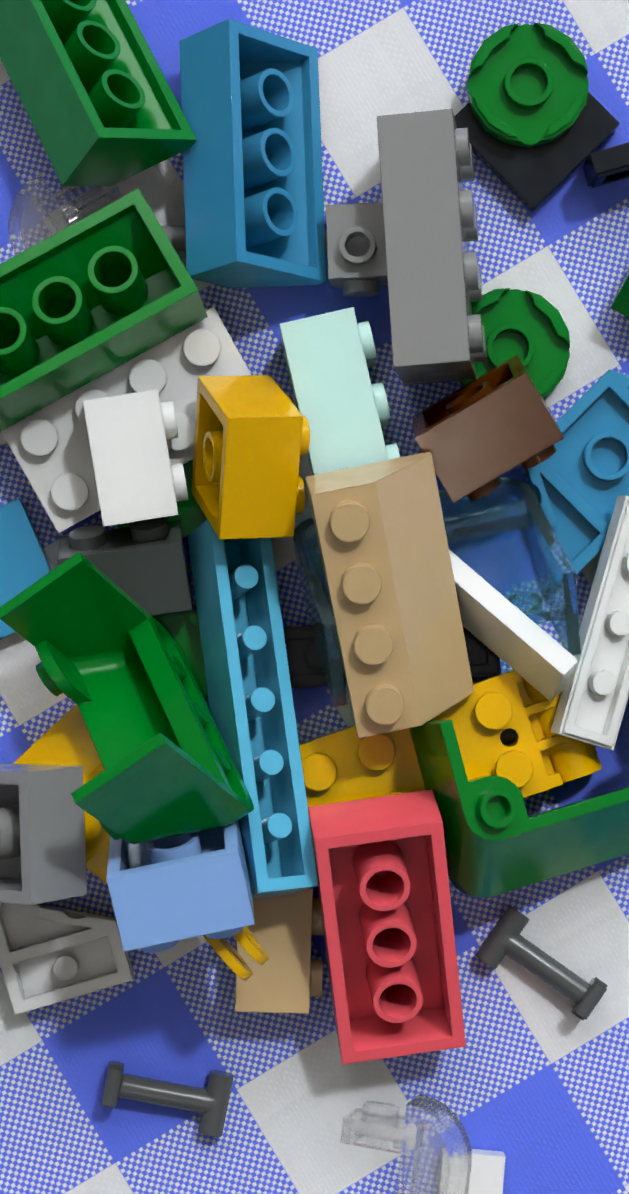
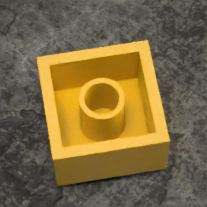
M271 375L198 376L191 488L193 497L219 539L294 537L296 514H302L305 507V487L303 479L299 476L300 455H306L310 445V429L307 418L299 412L290 397L283 392Z

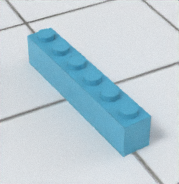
M205 520L187 538L210 712L254 805L253 811L238 820L252 898L295 894L317 887L318 878L271 538L219 539L209 521Z

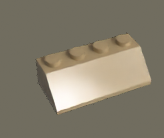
M425 452L306 476L305 479L343 673L358 739L421 726L474 693L432 453Z

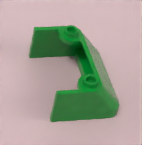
M80 552L74 554L0 607V619L35 646L41 660L36 665V671L46 688L55 696L64 693L78 705L105 770L72 792L71 795L75 804L99 820L104 830L113 839L119 840L123 837L132 844H139L229 826L254 810L250 794L188 663L175 640L155 618Z
M429 720L421 726L409 728L425 789H432L443 821L448 876L452 884L460 892L469 896L489 898L629 854V786L528 817L523 796L518 787L510 780L500 776H483L468 781L452 720Z

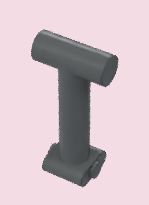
M510 905L475 956L493 969L498 967L505 955L509 956L574 1002L572 1013L581 1020H586L607 991L606 987L608 985L597 977L592 978L590 983L586 982L521 936L520 933L530 919Z
M109 1062L102 1095V1105L116 1107L118 1098L201 1113L198 1132L211 1137L222 1136L234 1079L233 1074L211 1070L207 1089L124 1074L123 1063Z

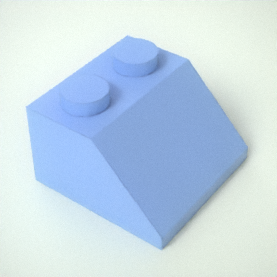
M239 821L229 826L139 844H132L123 837L115 840L110 836L106 880L124 952L140 948L148 953L160 952L172 948L179 940L202 935L210 939H222L239 933L245 926L255 925L253 898Z

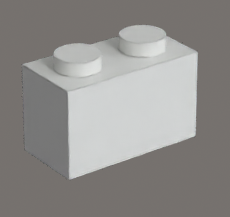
M158 389L84 400L83 407L103 527L179 515L177 502L189 499L183 463L170 465L167 440L179 438L173 401L160 402Z

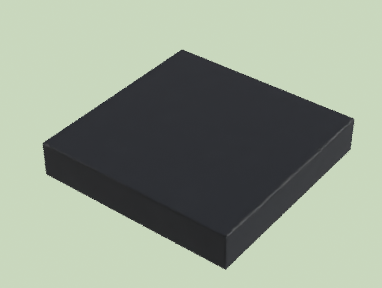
M589 92L583 111L569 131L552 143L530 148L505 144L485 132L472 114L470 103L454 116L457 128L468 127L472 152L531 212L585 161L589 154L593 153L620 124Z

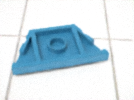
M610 369L557 421L564 437L554 444L557 451L537 466L525 469L560 577L566 583L570 582L602 550L617 496H629V376Z

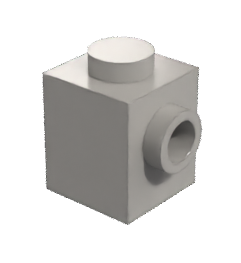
M382 202L326 205L328 279L331 287L343 288V296L346 297L378 295L379 286H388Z

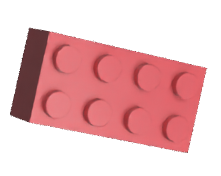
M432 789L308 807L334 1021L342 1065L466 1047L443 821Z

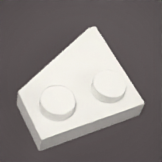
M0 903V966L15 1015L126 983L134 979L135 976L128 952L123 950L116 918L41 904Z

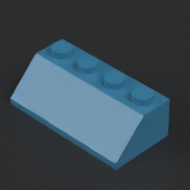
M232 19L224 20L180 40L181 110L197 139L191 148L183 151L186 270L194 280L229 288L304 286L326 283L318 49Z

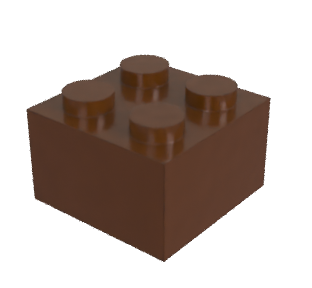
M518 354L412 416L414 438L423 453H432L435 473L453 503L464 496H467L470 501L484 497L502 483L500 475L519 464L524 469H529L544 462L557 451L554 444L564 438L551 410Z

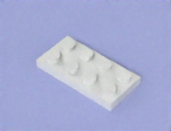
M214 306L206 310L208 317L1 431L58 533L100 511L83 407L84 400L158 389L160 402L173 401L179 438L167 440L170 465L177 463L185 464L193 459L198 376L251 375Z

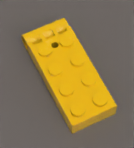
M513 669L474 682L473 694L431 719L452 720L468 781L483 776L504 777L518 787L523 798L563 785L565 782L587 776L602 769L594 745L550 732L561 692L550 702ZM354 724L299 743L308 807L426 790L409 728L358 739ZM505 729H513L516 733L515 741L509 745L502 744L500 740L501 733Z

